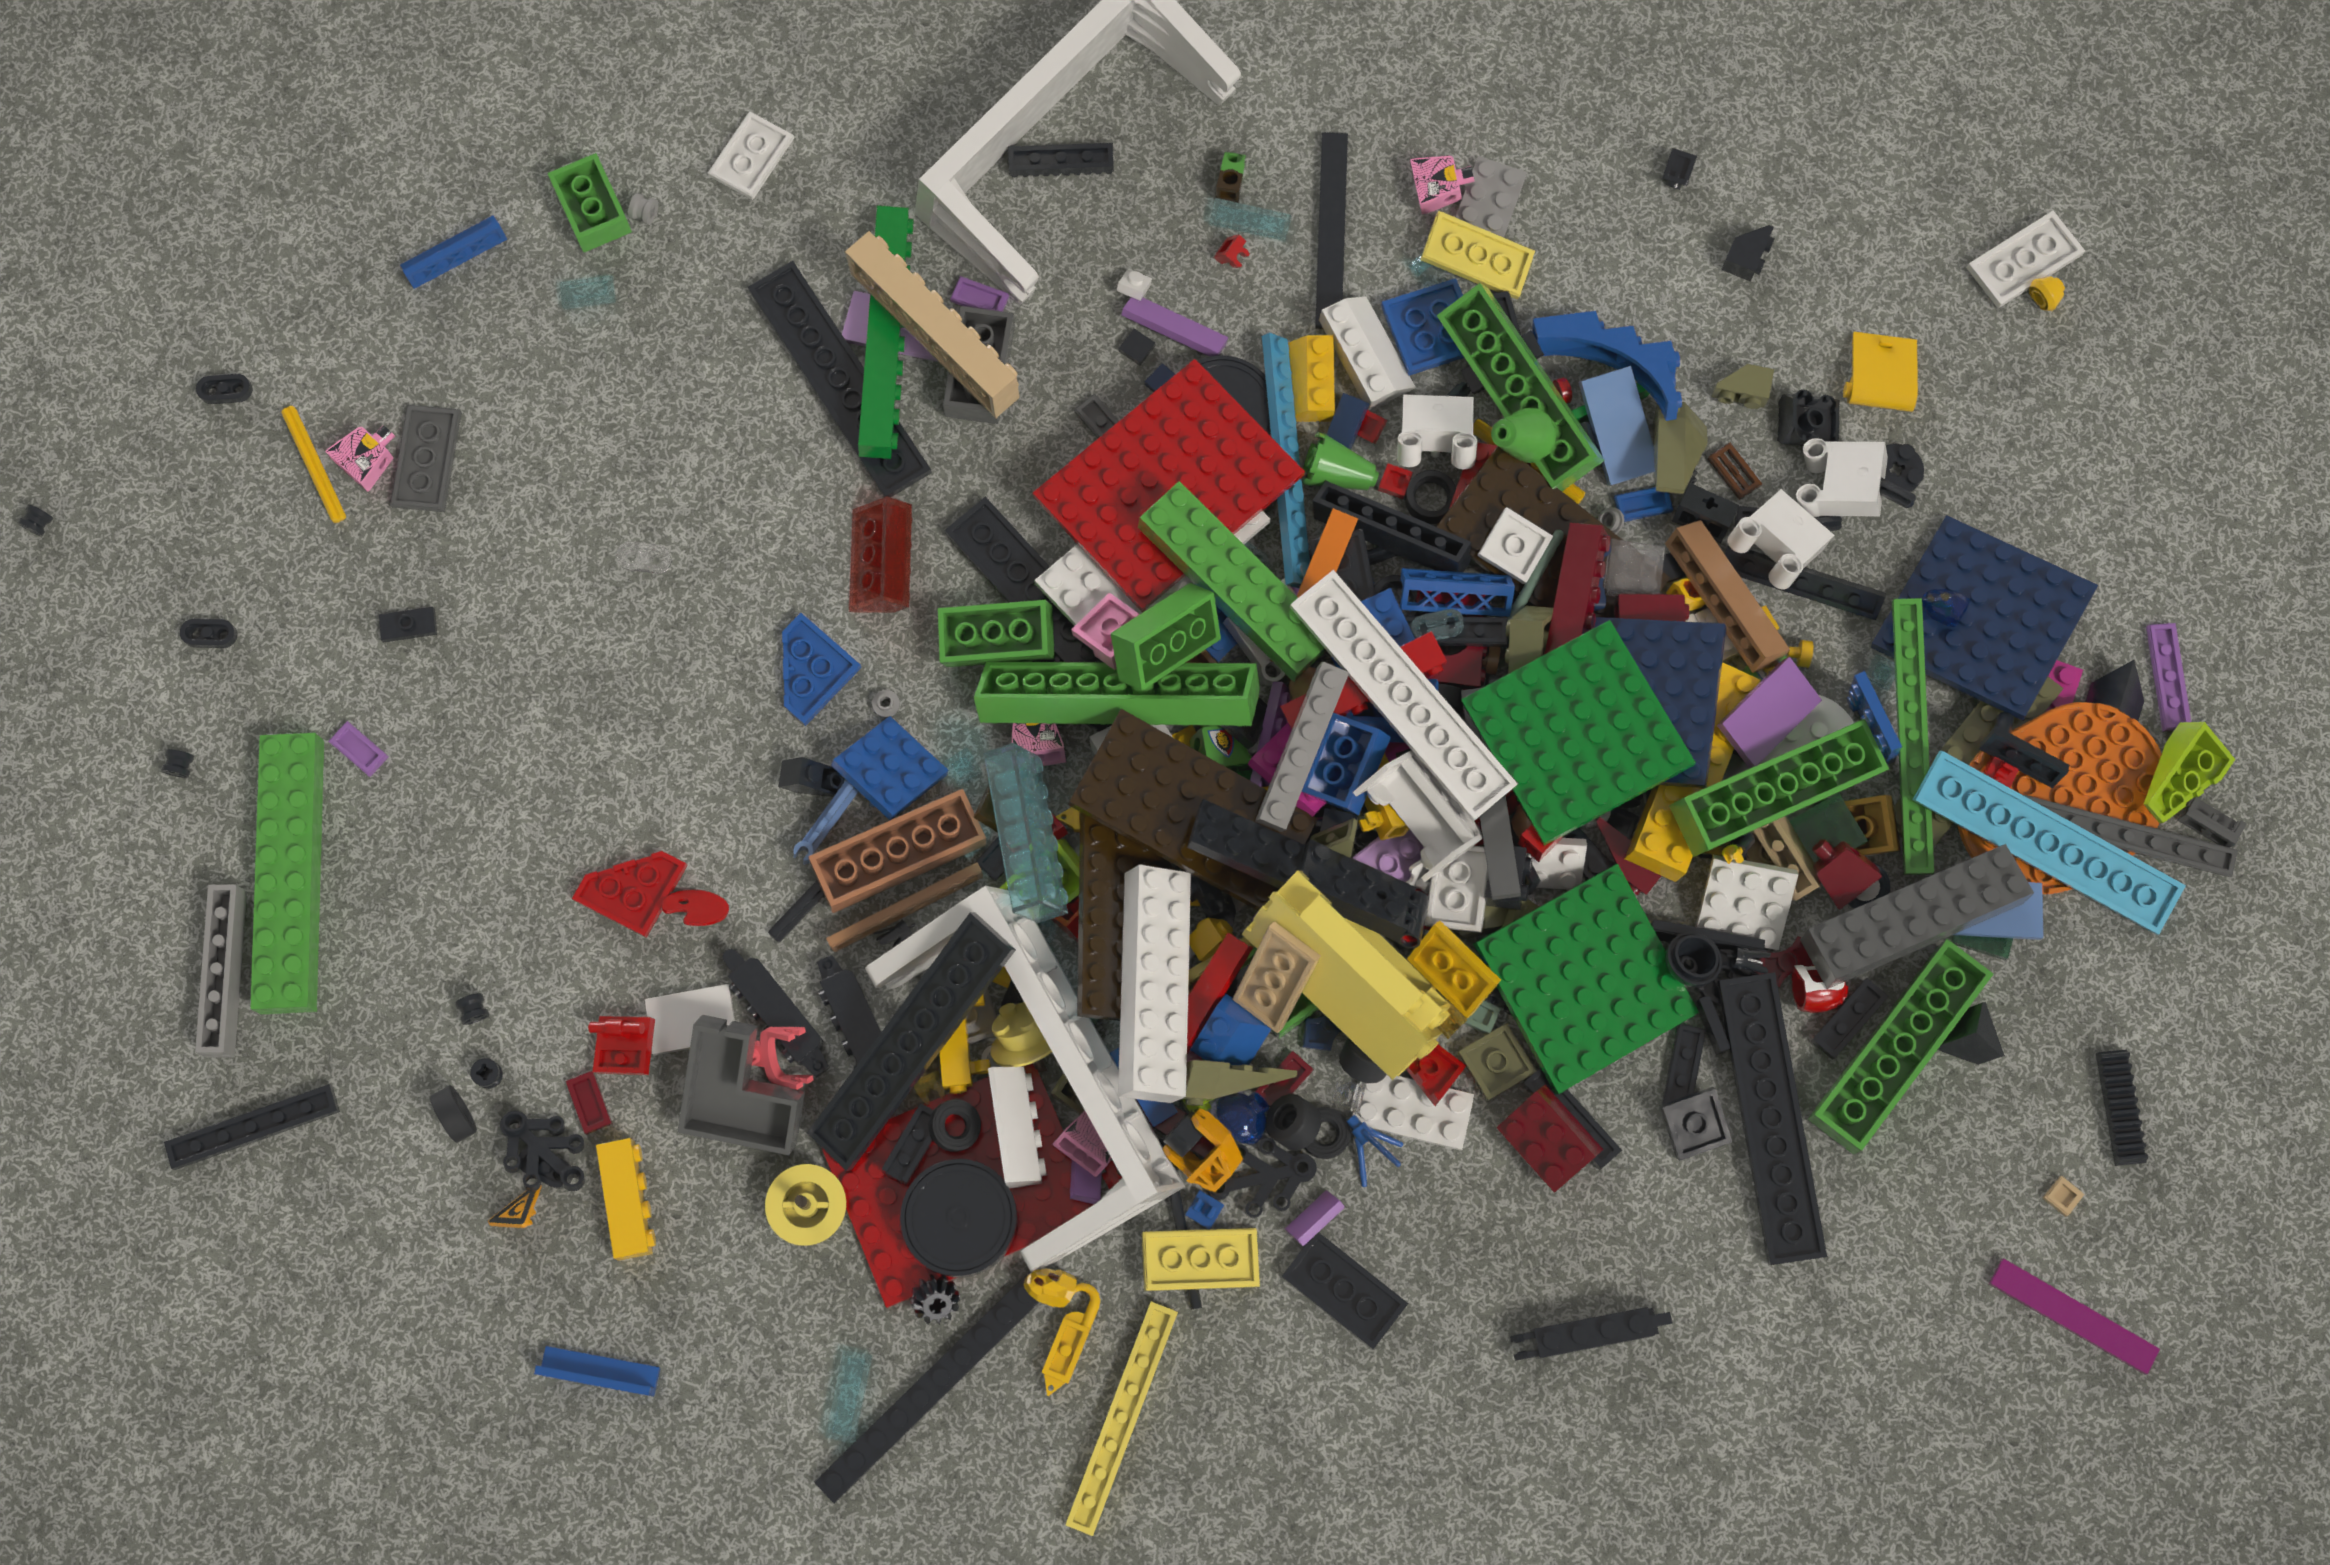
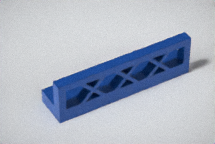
M493 215L400 264L415 289L506 241L507 238Z
M1404 568L1401 570L1400 579L1403 585L1400 602L1401 610L1510 617L1515 588L1511 576ZM1409 590H1421L1425 595L1419 602H1408ZM1441 592H1448L1453 597L1446 604H1438L1433 599ZM1468 594H1476L1480 599L1473 606H1465L1461 601ZM1495 596H1506L1504 608H1493L1488 601Z
M546 1346L541 1366L536 1365L534 1374L654 1397L661 1368Z

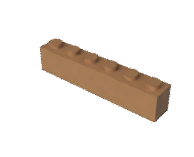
M1700 520L1677 527L1665 545L1718 623L1726 625L1727 636L1752 673L1778 665L1790 648L1703 522Z

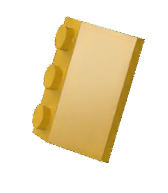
M1306 335L1288 342L1296 422H1332L1335 411L1334 336Z

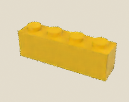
M627 1138L596 1145L613 1258L620 1261L653 1254L652 1247L656 1246L654 1230L648 1227L647 1218H651L652 1213L649 1201H644L643 1190L647 1189V1181L644 1172L640 1173L638 1162L643 1160L640 1144L635 1145L634 1140Z

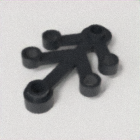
M510 1111L503 1116L500 1121V1129L502 1134L508 1138L507 1155L503 1159V1165L508 1173H516L521 1169V1159L518 1156L519 1140L521 1139L528 1146L526 1174L523 1177V1185L527 1191H537L541 1186L538 1174L539 1157L561 1177L562 1186L566 1190L573 1192L583 1187L585 1183L583 1170L578 1166H567L550 1150L568 1149L570 1153L578 1154L584 1149L583 1137L578 1134H573L569 1137H536L531 1132L548 1130L551 1135H561L565 1130L564 1120L561 1117L528 1119L524 1113L519 1111ZM555 1122L561 1124L557 1129L551 1128V1125ZM514 1123H518L520 1125L516 1129L510 1128V1126ZM573 1141L580 1142V1145L577 1147H572L570 1144ZM511 1160L517 1161L515 1166L507 1165ZM572 1178L578 1179V1182L575 1184L568 1183ZM529 1179L537 1180L533 1185L527 1184Z
M1264 1138L1259 1144L1260 1152L1265 1156L1272 1155L1287 1165L1274 1168L1249 1153L1245 1145L1238 1144L1237 1147L1243 1149L1246 1153L1242 1162L1259 1173L1227 1180L1223 1184L1225 1190L1222 1193L1208 1190V1194L1217 1201L1226 1199L1232 1191L1262 1184L1254 1199L1249 1201L1245 1207L1248 1217L1258 1218L1262 1214V1206L1277 1181L1290 1177L1283 1192L1276 1195L1273 1200L1274 1208L1277 1211L1283 1212L1289 1208L1290 1199L1301 1182H1308L1315 1176L1317 1171L1316 1162L1307 1154L1293 1156L1276 1146V1142L1272 1138ZM1271 1142L1273 1150L1270 1152L1264 1151L1262 1148L1263 1143ZM1305 1163L1308 1166L1307 1172H1299L1297 1165ZM1280 1197L1287 1200V1206L1284 1208H1280L1276 1204V1200ZM1256 1204L1259 1207V1213L1251 1214L1248 1210L1249 1206Z

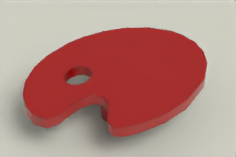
M683 890L668 895L663 900L662 911L665 914L685 912L687 913L683 919L685 925L706 926L724 920L729 913V905L724 898L708 891ZM685 901V902H688V903H687V904H681L680 902Z

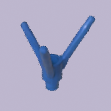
M1356 1115L1346 1121L1354 1130L1352 1134L1356 1137L1354 1140L1357 1147L1362 1187H1367L1363 1145L1368 1141L1396 1167L1401 1166V1162L1374 1137L1398 1147H1402L1403 1142L1369 1127L1365 1121L1362 1123Z

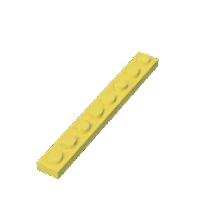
M1150 1302L1065 1524L1066 1526L1091 1536L1094 1535L1178 1314L1177 1311Z

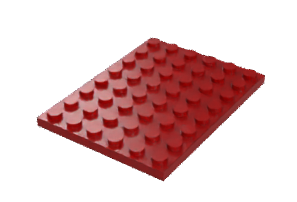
M1194 359L1036 489L1032 495L1135 606L1143 612L1186 576L1138 528L1139 518L1176 483L1180 481L1223 525L1235 534L1301 479L1305 471Z
M1032 1063L1021 1067H1024L1026 1074L1031 1073L1034 1090L1028 1091L1030 1102L1035 1101L1038 1119H1033L1034 1130H1040L1042 1147L1037 1148L1038 1158H1044L1047 1175L1041 1176L1042 1184L1010 1189L1017 1207L1018 1222L1014 1240L1004 1257L1028 1247L1095 1205L1070 1199L1072 1159L1052 1145L1062 1134L1063 1129L1039 1072ZM989 1076L974 1082L973 1087H967V1092L949 1093L923 1104L934 1110L939 1104L948 1100L959 1099L966 1101L977 1110L981 1120V1131L975 1143L962 1151L951 1152L944 1150L933 1141L908 1185L900 1184L896 1179L887 1177L882 1172V1167L918 1107L889 1119L852 1170L846 1171L822 1148L831 1173L836 1176L844 1189L846 1210L886 1308L912 1298V1287H920V1279L927 1282L931 1274L935 1276L936 1280L941 1276L925 1267L914 1257L907 1247L901 1231L900 1213L902 1202L909 1186L917 1176L939 1162L951 1159H968L990 1167L1005 1181ZM952 1114L945 1121V1129L949 1135L958 1137L965 1130V1122L959 1115ZM945 1276L947 1281L955 1279V1277Z

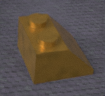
M1892 795L1830 803L1836 846L1840 842L1845 841L1864 856L1900 851Z

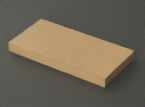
M1274 921L1268 927L1232 1000L1276 1033H1279L1286 1024L1321 955Z

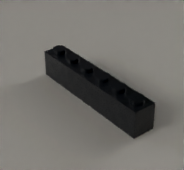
M1325 481L1313 499L1314 519L1326 524L1333 508L1358 518L1353 531L1363 529L1367 542L1435 571L1464 572L1471 561V541L1331 482Z

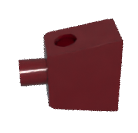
M1822 839L1812 848V851L1820 858L1813 865L1815 873L1839 910L1882 877L1878 867L1845 841L1840 842L1833 848L1826 839Z

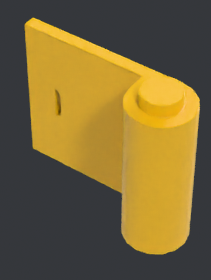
M1853 332L1852 377L1850 382H1845L1843 398H1847L1848 404L1913 412L1918 395L1917 340Z

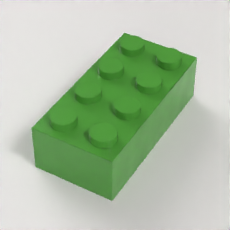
M1189 583L1113 631L1111 639L1119 681L1143 691L1221 640L1214 592Z
M1046 600L938 608L940 663L946 667L985 665L986 662L1055 660L1052 605Z

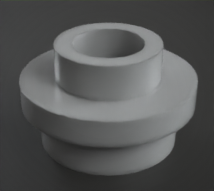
M1607 508L1598 517V520L1615 534L1624 525V515L1617 508Z
M883 690L874 696L872 707L877 715L887 718L898 712L900 701L894 692ZM884 699L891 701L888 707L881 706V702Z

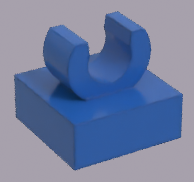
M1199 1190L1185 1216L1210 1230L1224 1204Z

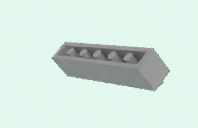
M1322 662L1317 666L1255 822L1279 832L1286 830L1349 672L1326 662Z
M208 885L195 1053L206 1058H235L247 891L238 885Z

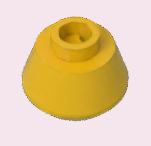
M2047 276L2034 279L2029 287V294L2035 303L2040 306L2041 310L2053 311L2064 297L2065 287L2059 278Z

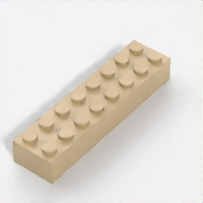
M868 231L845 251L851 275L997 418L1020 398L1019 384L1016 377L1018 374L1009 363L1004 365L998 359L999 355L996 350L990 345L985 346L980 341L981 338L971 326L967 328L961 322L962 318L953 308L949 310L935 290L930 292L924 286L925 282L917 272L912 274L906 268L907 264L900 255H893L888 250L889 246L880 236L875 237Z

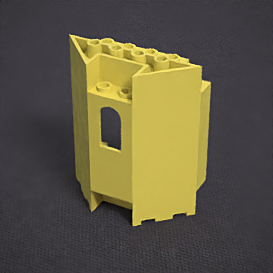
M1296 871L1278 892H1273L1270 895V900L1261 907L1253 918L1254 921L1243 931L1242 935L1258 949L1268 927L1275 921L1321 955L1302 993L1393 1080L1396 1076L1399 1077L1417 1058L1421 1059L1428 1055L1439 1044L1436 1039L1442 1032L1437 1027L1451 1015L1447 1011L1451 1005L1379 933L1343 918L1330 905L1331 902L1308 881L1309 878L1302 871Z

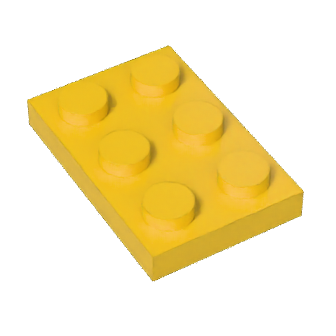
M1441 921L1433 925L1421 940L1420 945L1407 958L1466 1018L1473 1015L1501 981Z

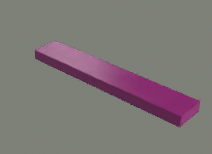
M2001 1259L1989 1282L1990 1286L2144 1375L2149 1373L2160 1351V1348L2006 1259Z

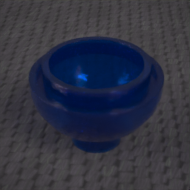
M1253 1092L1250 1095L1234 1093L1223 1096L1216 1102L1218 1120L1231 1132L1236 1141L1254 1145L1261 1139L1266 1126L1264 1113L1269 1109V1106L1259 1093Z

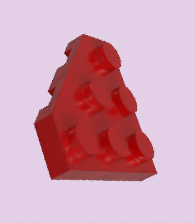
M663 851L652 853L651 856L633 859L600 872L595 871L585 874L572 900L647 938L662 912L663 900L673 893L688 865Z

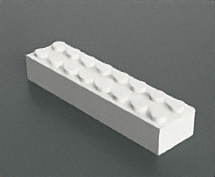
M1138 865L1125 873L1118 1097L1172 1103L1186 1097L1191 873Z

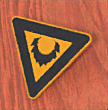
M542 1186L534 1192L526 1190L488 1221L489 1225L512 1228H525L532 1225L533 1222L530 1218L536 1215L534 1206Z

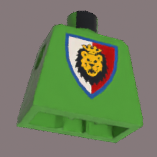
M1201 725V728L1190 738L1191 748L1234 772L1243 771L1249 767L1248 763L1251 760V756L1248 750L1220 725Z

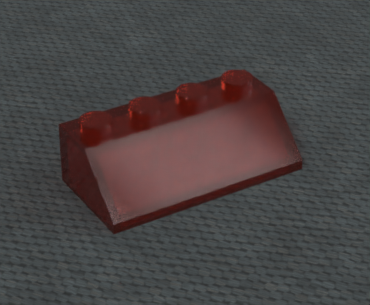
M887 496L853 509L849 612L894 613L909 608L912 504Z

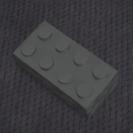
M961 306L959 313L962 318L961 322L967 328L969 326L974 328L981 338L980 341L985 346H992L999 355L998 359L1004 365L1009 363L1015 331L1014 313ZM949 372L943 403L945 416L998 424L1000 415L995 418Z

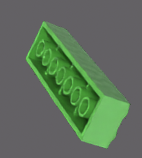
M1479 283L1437 315L1504 417L1524 408H1535L1547 413L1551 418L1552 425L1556 429L1555 445L1550 454L1538 460L1535 464L1552 489L1565 490L1605 461L1487 287Z
M1180 481L1139 518L1138 528L1195 585L1214 592L1216 606L1293 682L1327 651L1290 608V604L1297 600L1298 597Z
M1863 719L1686 796L1669 805L1693 857L1868 780L1889 770V767L1866 720Z
M1946 939L1939 944L1808 1117V1120L1853 1155L1862 1151L1994 973L1950 940Z

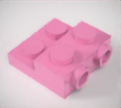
M1108 593L1071 630L1073 636L1093 649L1097 658L1116 670L1111 633L1140 614L1111 593Z

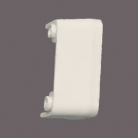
M1412 750L1385 764L1353 791L1356 797L1368 791V797L1377 805L1386 806L1390 804L1424 846L1420 852V860L1422 865L1429 870L1421 877L1424 882L1442 871L1483 838L1478 825L1471 820Z

